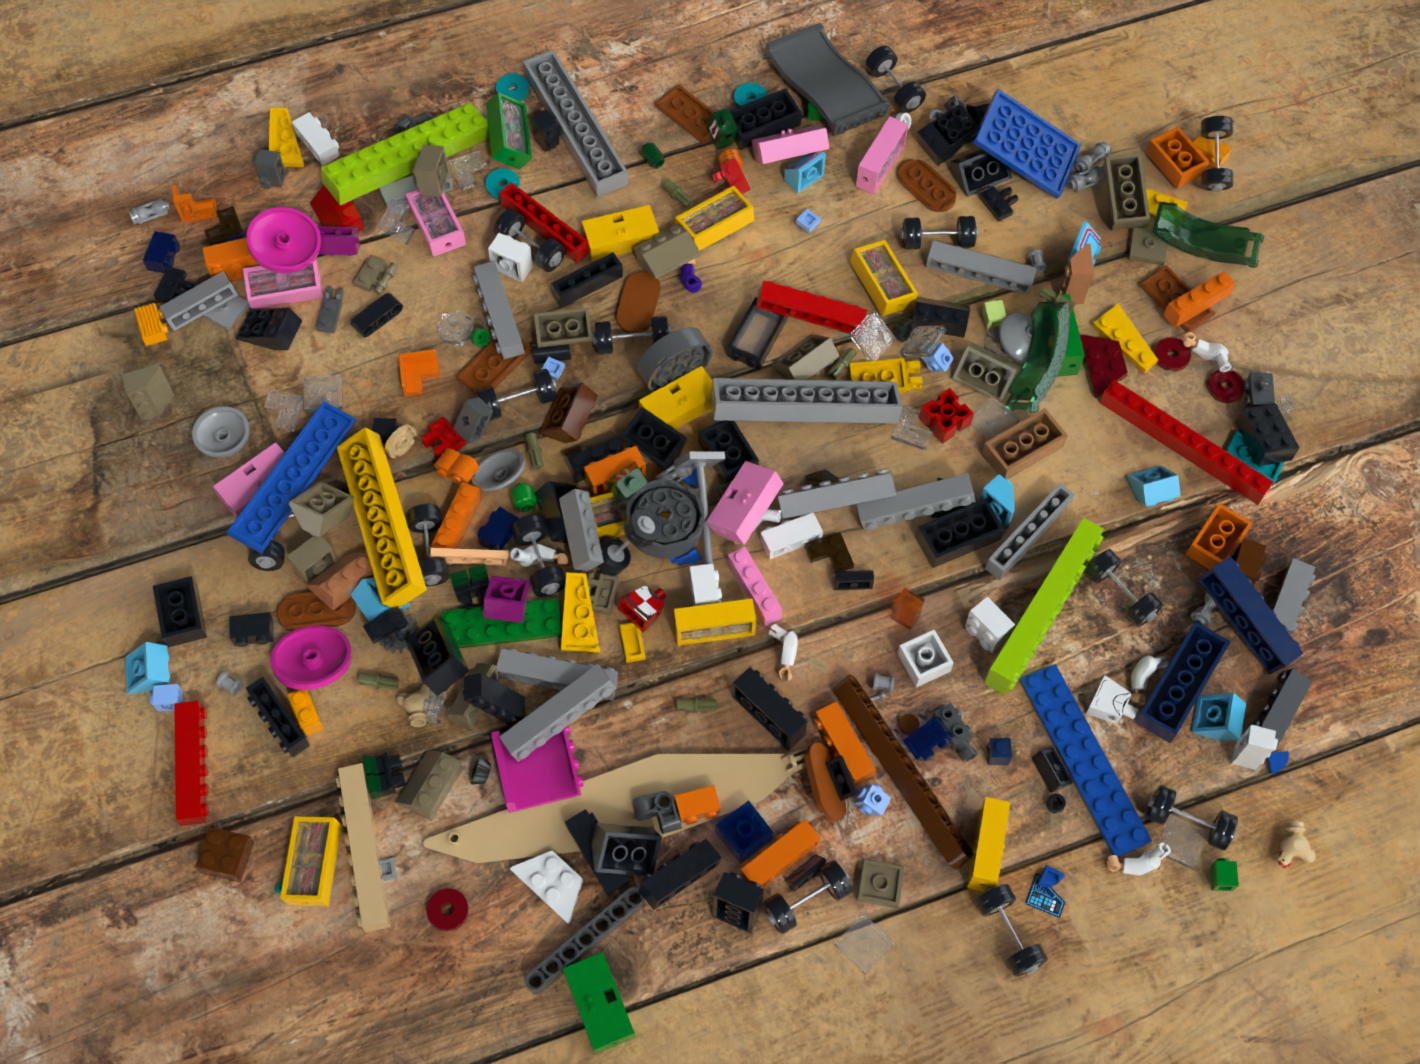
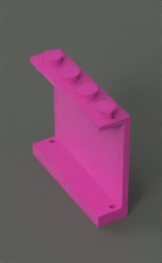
M569 725L563 728L560 733L548 739L543 746L532 751L527 758L519 762L510 754L500 739L499 731L491 732L509 813L581 796L580 787L584 786L581 775L576 773V770L579 769L577 757L573 758L571 753L575 751L573 740H568L567 735L571 734Z

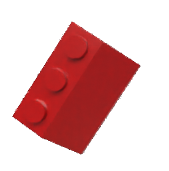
M323 185L310 202L321 225L357 227L358 232L364 230L361 216L353 202L349 201L339 205Z

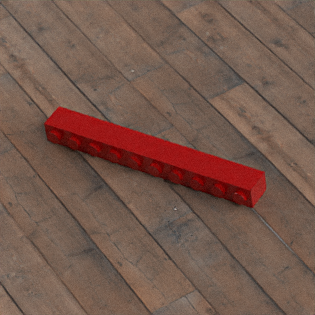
M1113 380L1104 391L1100 404L1258 505L1274 483V481L1116 380Z

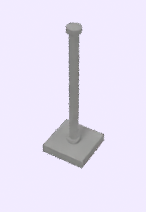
M690 451L675 459L674 464L675 468H697L699 498L704 508L702 532L705 564H713L710 527L706 523L709 514L704 468H710L725 460V452Z

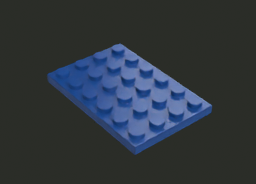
M1000 89L994 92L973 141L975 145L1056 199L1063 192L1081 147L1080 143Z

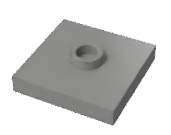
M236 296L202 315V317L229 331L250 305L247 300Z

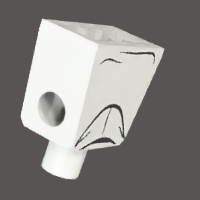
M1104 675L1086 714L1112 723H1118L1122 715L1134 719L1138 708L1128 704L1132 695L1128 690Z

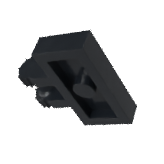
M993 186L979 193V199L998 222L1013 214V209L1010 206L1016 203L1019 198L1017 195H1013L1005 201L1004 198L1012 193L1011 187L1005 188L999 193Z
M168 267L154 297L156 300L169 302L176 296L186 292L181 290L180 287L190 290L195 285L185 280L187 274L184 270Z
M397 606L363 625V628L373 644L384 639L391 649L394 647V643L389 638V635L395 632L400 642L405 641L400 629L407 626L408 622Z

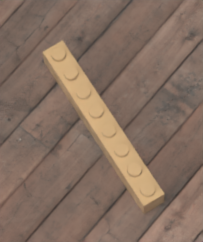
M360 763L338 768L339 775L336 776L337 787L341 788L342 795H339V802L345 811V814H342V822L344 827L347 826L348 834H345V842L347 847L350 846L351 853L348 854V862L350 866H353L354 873L351 874V881L357 890V894H354V901L356 907L359 906L360 914H357L358 925L366 933L389 928L391 924L384 881L381 879L383 875L379 861L380 855L364 765Z

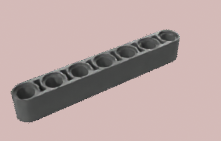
M631 887L531 970L525 978L528 990L532 994L542 993L564 974L563 968L579 962L638 912L644 905V898L639 893V888ZM632 895H638L640 900L637 903H632L629 901V898ZM620 908L624 911L622 916L617 917L613 915L615 909ZM600 922H605L608 925L602 931L596 928ZM584 936H589L591 942L584 945L580 943V939ZM573 950L575 954L572 958L568 959L563 956L565 951ZM550 964L558 965L557 971L553 973L548 972L547 967ZM534 978L541 979V984L537 987L530 985L531 980Z

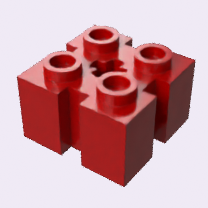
M951 388L938 395L937 402L932 399L923 405L919 415V419L928 428L931 426L934 428L933 434L942 444L954 437L956 429L961 432L970 426L974 413L965 403L962 405L958 403L959 397Z

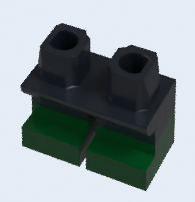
M485 564L468 569L473 586L470 584L466 570L449 574L457 600L464 609L472 607V598L478 596L481 603H484L490 582Z
M387 752L380 756L371 757L369 755L362 757L368 791L372 799L396 793V788L406 785L403 772L394 775L392 773V769L402 767L400 755L388 756Z

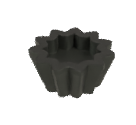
M899 318L893 324L892 334L901 343L907 342L908 338L911 337L915 323H913L914 319Z
M479 756L475 762L470 780L472 785L485 784L489 776L491 763L482 756Z

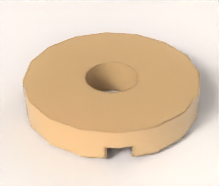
M409 424L399 427L387 440L384 449L385 453L391 458H396V455H404L415 441L413 437L417 436L416 429Z

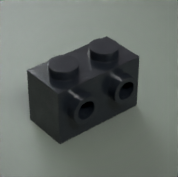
M544 109L532 116L531 119L534 140L547 152L560 144V133L558 131L559 122L557 118Z
M270 612L229 616L230 640L234 646L245 647L248 644L265 645L268 642H274V623Z

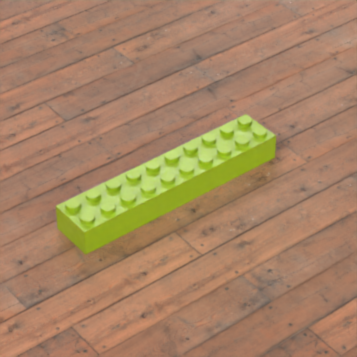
M470 102L321 167V182L338 204L342 205L412 174L413 165L416 164L418 153L421 152L423 145L444 146L447 158L488 140V122Z
M1083 517L991 666L984 682L985 685L1004 696L1008 690L1012 691L1018 682L1017 680L1025 671L1029 660L1033 658L1037 647L1042 643L1048 629L1050 630L1057 614L1059 615L1065 601L1070 597L1073 588L1078 584L1093 555L1098 551L1104 539L1101 536L1104 528Z

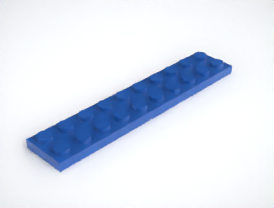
M323 401L229 528L227 535L262 554L292 513L289 502L309 489L337 450V446L342 443L357 419Z
M1056 664L1020 678L1021 686L1111 854L1120 857L1150 844L1152 839Z

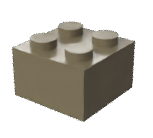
M423 145L421 152L418 153L417 162L413 165V174L416 176V186L419 188L421 196H442L450 174L444 146Z
M322 536L308 537L305 543L298 548H294L287 556L294 573L305 585L338 561L333 548Z

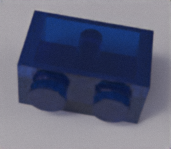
M154 231L143 258L147 270L165 273L168 267H173L175 255L180 250V243L174 234Z
M499 506L496 511L491 513L486 525L480 527L477 533L479 544L489 550H502L513 536L511 526L519 517Z
M934 716L905 738L903 742L916 760L926 762L935 756L934 752L939 748L941 750L946 748L954 736L942 719Z

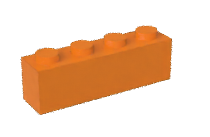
M1223 271L1168 303L1163 316L1176 328L1230 296L1236 283Z
M464 482L461 483L431 544V548L458 549L482 500L480 488Z
M837 701L815 711L813 722L816 729L822 731L824 743L828 748L831 747L834 752L833 758L843 756L854 785L856 786L874 777L876 768Z
M806 819L802 822L797 821L789 828L790 831L788 833L778 835L773 840L774 844L759 850L756 858L746 860L741 865L740 876L744 881H755L761 885V888H764L818 846L821 837Z

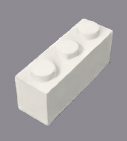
M308 112L292 121L296 135L321 166L339 157L337 141L330 138L329 132L326 128L321 127L317 117H313Z
M814 513L804 514L792 521L786 520L779 526L764 529L761 532L760 541L770 560L804 547V544L822 538L823 530Z
M1250 725L1234 745L1232 764L1256 770L1260 764L1264 763L1267 757H1270L1271 752L1276 750L1278 739L1275 738L1276 731Z

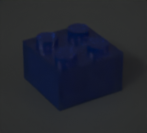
M749 800L715 826V832L740 864L771 842L774 837L773 830Z

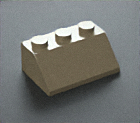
M680 224L674 225L670 229L634 247L639 266L655 279L701 255L689 232Z
M589 308L534 314L538 348L593 341Z
M810 335L774 361L771 366L784 380H808L810 377L818 375L825 366L833 364L834 360L839 357V354L830 337Z
M971 343L967 346L952 378L1001 403L1013 385L1021 366Z
M160 364L122 374L126 393L141 421L151 420L154 417L160 416L174 397V392Z
M320 482L292 499L289 505L301 528L313 536L320 537L350 517L354 497Z
M477 663L474 669L471 668L467 676L483 673L497 682L500 681L497 667L494 664ZM461 685L457 692L458 697L455 702L449 705L447 713L450 722L471 731L483 710L473 707L472 704L464 701V686Z
M427 750L396 804L433 821L463 769L461 762L443 752Z

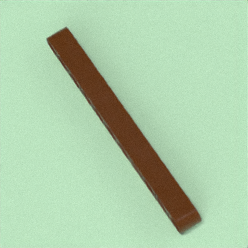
M847 675L834 687L836 696L948 864L954 869H959L973 858V851L861 684L854 676Z

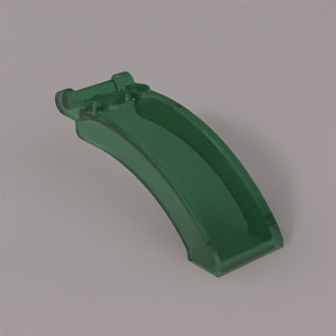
M1159 202L1152 232L1158 238L1190 255L1216 262L1247 265L1250 268L1258 266L1259 250L1261 243L1264 241L1263 234L1250 232V229L1247 227L1228 226L1206 221L1184 211L1176 203ZM1253 241L1251 257H1246L1248 243Z
M1039 302L1031 313L1032 335L1030 346L1021 370L1008 388L1011 395L1005 403L1007 411L1028 410L1031 413L1038 412L1040 402L1045 398L1061 368L1068 342L1069 307L1067 302ZM1018 400H1026V401H1030V402H1029V403H1020V402H1017V401H1018Z

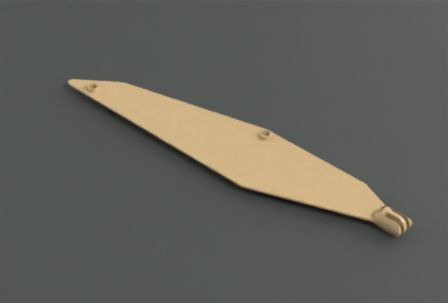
M808 746L787 754H656L583 781L584 787H580L581 796L511 813L506 809L426 838L423 845L427 849L474 863L537 857L549 851H553L556 854L581 852L565 826V821L585 809L589 814L593 812L598 823L653 828L664 838L712 819L704 817L698 819V822L686 825V823H682V829L662 834L657 816L648 820L638 821L633 799L666 791L672 795L674 800V795L715 785L721 806V813L717 817L764 800L793 773L805 769L804 753L808 750ZM663 798L658 804L666 807L670 801L667 798ZM454 836H458L456 842L451 841Z

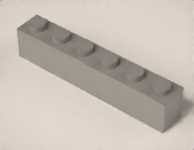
M934 240L926 263V267L1026 295L1030 294L1037 268L1030 265H1023L1012 260L997 258L993 255L982 254L978 251H971L960 246H953Z
M495 261L475 266L476 274L473 275L475 284L480 285L477 288L480 299L484 298L485 300L482 301L484 312H489L486 318L489 326L493 325V329L490 330L493 339L498 340L495 343L498 354L502 353L504 360L524 354L522 341Z
M887 469L877 470L876 474L868 475V473L858 474L857 478L854 479L842 477L835 483H831L830 480L819 483L820 486L812 487V484L800 487L801 490L793 491V488L782 490V494H779L778 499L782 517L785 519L896 496L897 492L892 471L887 472Z
M966 473L897 491L896 496L858 503L857 508L863 529L874 530L879 526L893 525L899 521L912 520L915 517L931 515L941 510L947 511L961 505L967 506L976 501L969 474Z
M1059 483L988 559L985 569L998 580H1001L1071 505L1075 494Z
M508 648L507 650L501 649L496 667L501 679L563 690L595 665L589 663L584 665L577 664L573 660H557L553 656L541 657L533 652L521 653L516 649ZM604 667V672L615 687H617L618 671H615L613 668ZM616 689L612 692L610 696L605 697L603 699L613 701Z
M596 664L502 734L500 739L510 754L519 762L527 758L536 748L543 746L552 736L560 733L571 722L576 721L587 710L592 709L603 698L610 696L617 688L601 666Z

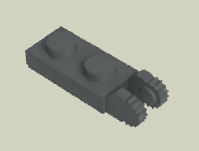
M327 286L316 325L318 332L335 333L343 304V288L338 287L336 299H331L333 287Z

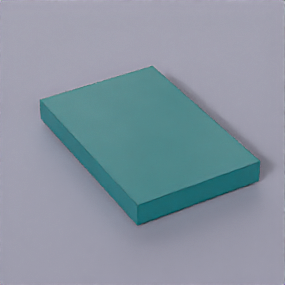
M1235 431L1226 449L1228 453L1274 481L1272 486L1275 484L1284 462L1258 467L1243 439L1242 433Z

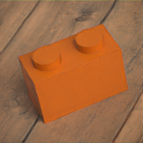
M715 785L674 795L681 824H694L698 822V819L704 817L706 819H713L721 813Z

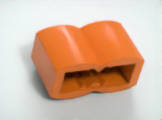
M447 448L434 464L437 470L436 473L440 477L450 478L456 484L468 483L480 468L474 458L466 454H460L450 448Z

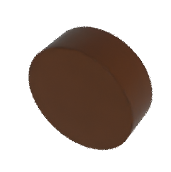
M905 714L901 717L899 729L902 733L913 735L918 731L920 722L915 715Z

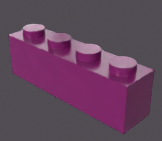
M317 226L321 235L319 254L357 255L360 247L357 227Z

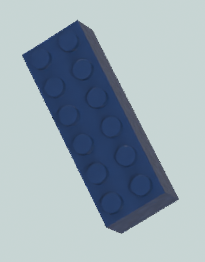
M1231 556L1198 578L1199 582L1269 675L1286 667L1304 654L1299 643L1293 640L1286 626L1281 624L1274 610L1268 607L1263 596L1256 591L1251 580L1243 574L1239 564Z
M1195 621L1135 723L1171 743L1231 641Z

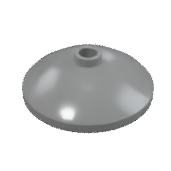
M1013 313L1001 322L999 327L1000 343L1012 359L1023 364H1033L1044 357L1048 348V340L1043 327L1036 319L1024 313Z
M216 407L206 411L197 419L192 430V438L198 450L207 456L215 458L235 454L243 448L250 435V426L247 418L239 410L232 407Z
M504 449L490 454L478 464L480 468L472 477V482L481 491L492 492L506 488L519 478L525 467V459L522 453L514 449Z

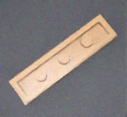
M430 548L428 558H442L448 564L505 566L509 558V551Z

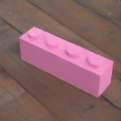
M746 547L728 554V566L748 599L753 598L755 612L764 627L782 619L783 609Z

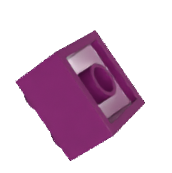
M491 575L484 598L483 617L523 623L530 580Z

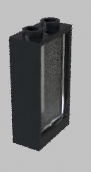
M755 297L727 346V356L734 361H740L751 368L760 370L788 317L756 308L757 297Z

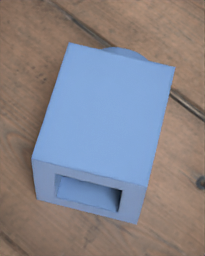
M178 684L153 686V693L150 694V703L158 712L174 711V703H182L183 691Z

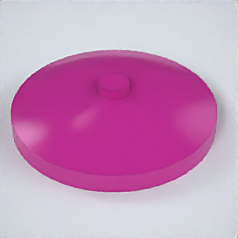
M276 207L261 212L251 221L247 230V247L253 259L262 267L278 273H293L307 268L315 261L320 252L321 235L316 223L305 213L293 208Z
M321 625L307 626L296 629L279 640L272 650L270 663L274 676L283 685L298 690H312L327 686L338 680L351 664L352 650L349 640L339 630Z

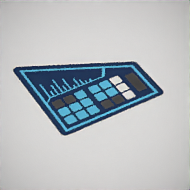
M1036 873L1026 904L1060 918L1065 901L1051 887L1038 886L1037 883L1040 875Z

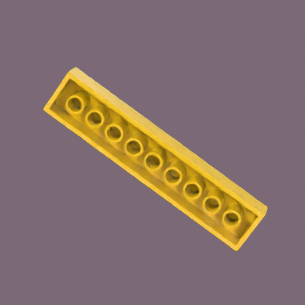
M364 427L337 446L350 495L354 497V509L381 602L392 608L397 606L401 608L425 592L427 588L380 435Z

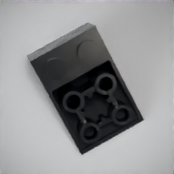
M959 104L917 131L918 143L934 163L939 166L950 159L978 131L979 126Z
M290 308L250 309L242 326L239 328L236 339L275 351L289 350L302 320Z

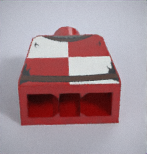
M644 585L622 596L617 609L644 633L661 615L665 605L663 599L666 598V594L661 588L653 592L648 586Z

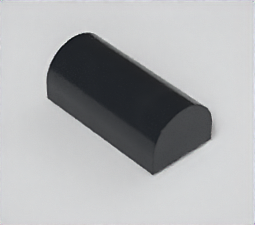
M538 344L532 345L535 364L545 363L548 357L558 361L571 360L569 344L539 348Z
M873 570L834 571V590L873 589Z

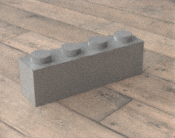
M450 174L443 190L444 193L454 189ZM411 175L379 188L388 213H392L408 207L405 194L419 188L416 186V176Z
M222 271L160 306V309L172 329L176 331L238 296L225 272Z
M574 489L559 498L573 567L576 570L589 571L604 563L589 492Z
M1295 558L1291 560L1286 568L1272 606L1276 617L1281 624L1286 626L1289 634H1294L1297 629L1298 623H1296L1297 617L1300 618L1304 607L1301 606L1302 602L1307 600L1310 593L1307 590L1308 586L1313 584L1316 577L1313 574L1314 566Z

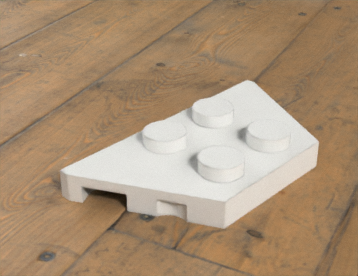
M549 851L510 868L568 924L571 922V916L578 900V893L581 889L583 878L555 852Z

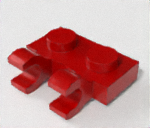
M736 158L720 165L721 171L711 176L714 183L725 178L729 187L721 190L719 193L732 186H735L741 194L751 190Z
M443 416L428 426L430 432L421 437L423 440L422 444L426 448L431 447L436 439L441 443V445L433 449L435 452L434 456L437 459L440 458L447 448L458 451L467 445V442Z

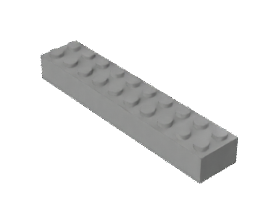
M551 50L523 61L525 77L544 109L557 118L559 122L558 131L597 198L629 185L627 169L555 51Z
M713 378L711 388L714 420L899 423L902 411L897 382Z

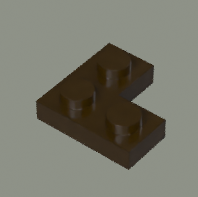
M234 206L217 211L221 223L220 226L204 230L210 246L245 237Z
M841 532L804 544L811 563L829 557L834 571H846L854 568L853 560Z

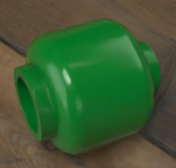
M524 482L518 483L510 492L514 508L521 512L532 510L537 503L534 487Z

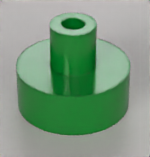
M475 328L470 336L471 342L476 346L484 347L490 340V334L486 329Z

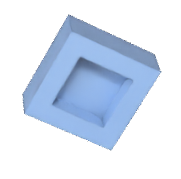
M809 209L796 219V224L808 233L821 222V218Z
M548 357L542 369H547L551 378L558 381L565 369V363Z

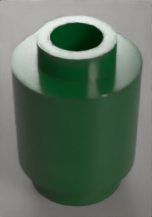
M646 143L642 147L641 155L650 167L657 169L664 164V155L654 143Z

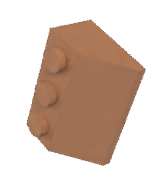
M1086 244L1070 259L1069 265L1065 267V276H1062V286L1058 288V294H1070L1071 301L1076 304H1084L1094 276L1091 244Z
M350 552L307 583L306 586L329 608L335 610L352 597L351 593L362 579L374 578L369 557L362 552Z

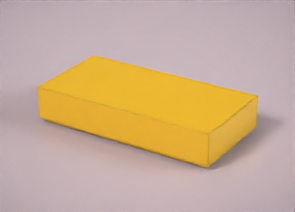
M632 622L620 624L619 628L626 663L646 660L640 629Z

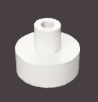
M908 113L897 114L895 119L907 123L909 129L911 126V116Z

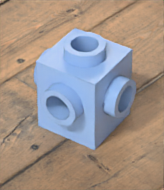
M930 343L921 355L927 368L932 372H945L954 359L943 343Z
M876 784L865 785L857 791L858 794H856L857 798L854 804L860 807L859 810L866 815H871L872 817L882 816L891 797L885 794L883 789Z

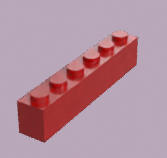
M511 182L499 193L502 207L506 210L509 208L515 209L518 213L522 214L525 217V224L545 240L554 238L563 244L566 248L565 255L576 264L589 254V242L587 239Z
M763 280L756 302V308L859 336L865 327L867 309L846 304L842 301L828 299L825 296L814 295L807 291L793 289L790 286L779 285L772 281Z
M199 700L174 703L176 821L180 826L206 823V816L209 815V807L205 796H208L209 793L208 785L205 784V777L208 776L205 757L208 756L207 746L204 745V738H207V728L204 726V719H207L206 707H203Z

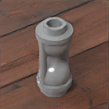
M1106 142L1097 143L1089 155H1083L1076 159L1077 170L1083 172L1091 169L1094 162L1108 157L1111 153L1110 146Z
M1096 166L1071 175L1068 180L1069 188L1074 192H1078L1103 183L1105 181L1104 167Z
M161 197L158 200L134 207L128 212L134 225H140L163 215H168V210L171 209L167 200L163 201Z
M673 464L654 478L655 480H674L678 478L675 481L680 482L692 475L695 468H675V464Z
M1206 591L1204 606L1198 607L1191 614L1193 622L1196 621L1203 626L1209 625L1212 617L1211 609L1217 607V604Z

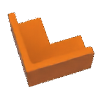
M172 185L173 202L182 223L218 217L215 199L194 201L191 193L180 195L177 186Z
M436 350L399 354L404 396L422 395V379L440 376Z

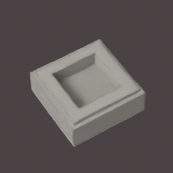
M394 857L379 860L383 875L381 879L386 881L397 878Z

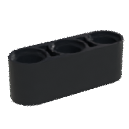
M386 293L357 314L351 320V326L362 337L366 338L402 311L403 305L391 293Z

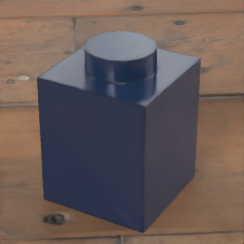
M990 738L987 744L988 765H1009L1012 759L1011 738Z

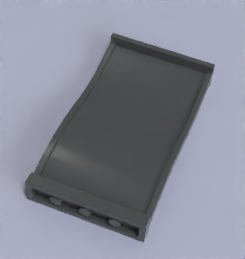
M821 23L767 42L764 51L766 59H770L783 78L817 108L830 126L832 136L843 134L864 123L884 117L888 113L891 102L889 100L886 101L867 76L837 51L824 33V26Z

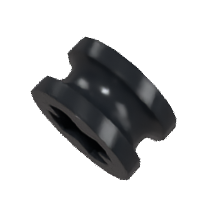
M1055 793L1049 796L1046 806L1050 812L1058 814L1064 810L1066 801L1062 795ZM1057 799L1062 806L1058 805L1057 808H1054L1051 802Z

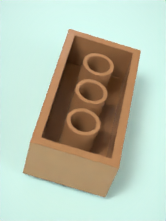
M1044 408L985 442L982 455L998 475L1000 474L1003 478L1009 479L1064 447L1068 435L1047 409Z

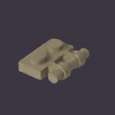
M370 255L353 281L355 287L368 292L375 287L374 292L380 295L382 290L387 288L389 279L394 277L397 265L391 263L389 267H386V261Z
M588 572L589 593L591 589H596L595 596L590 595L593 612L611 615L620 581L619 577L600 574L598 581L594 580V573Z

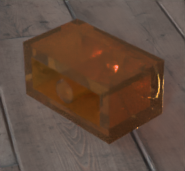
M904 588L901 593L897 592L892 601L893 605L890 609L892 611L891 619L911 630L921 616L925 599Z

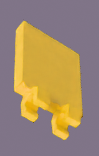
M904 358L850 363L851 381L897 382L899 394L922 389V376L909 377V374H920V361L905 362Z

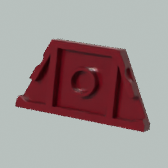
M1081 334L1080 338L1094 396L1098 398L1113 380L1118 382L1128 376L1127 367L1119 341Z

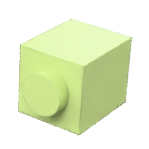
M991 300L984 303L982 314L986 330L999 329L1001 322L1007 317L1003 301Z

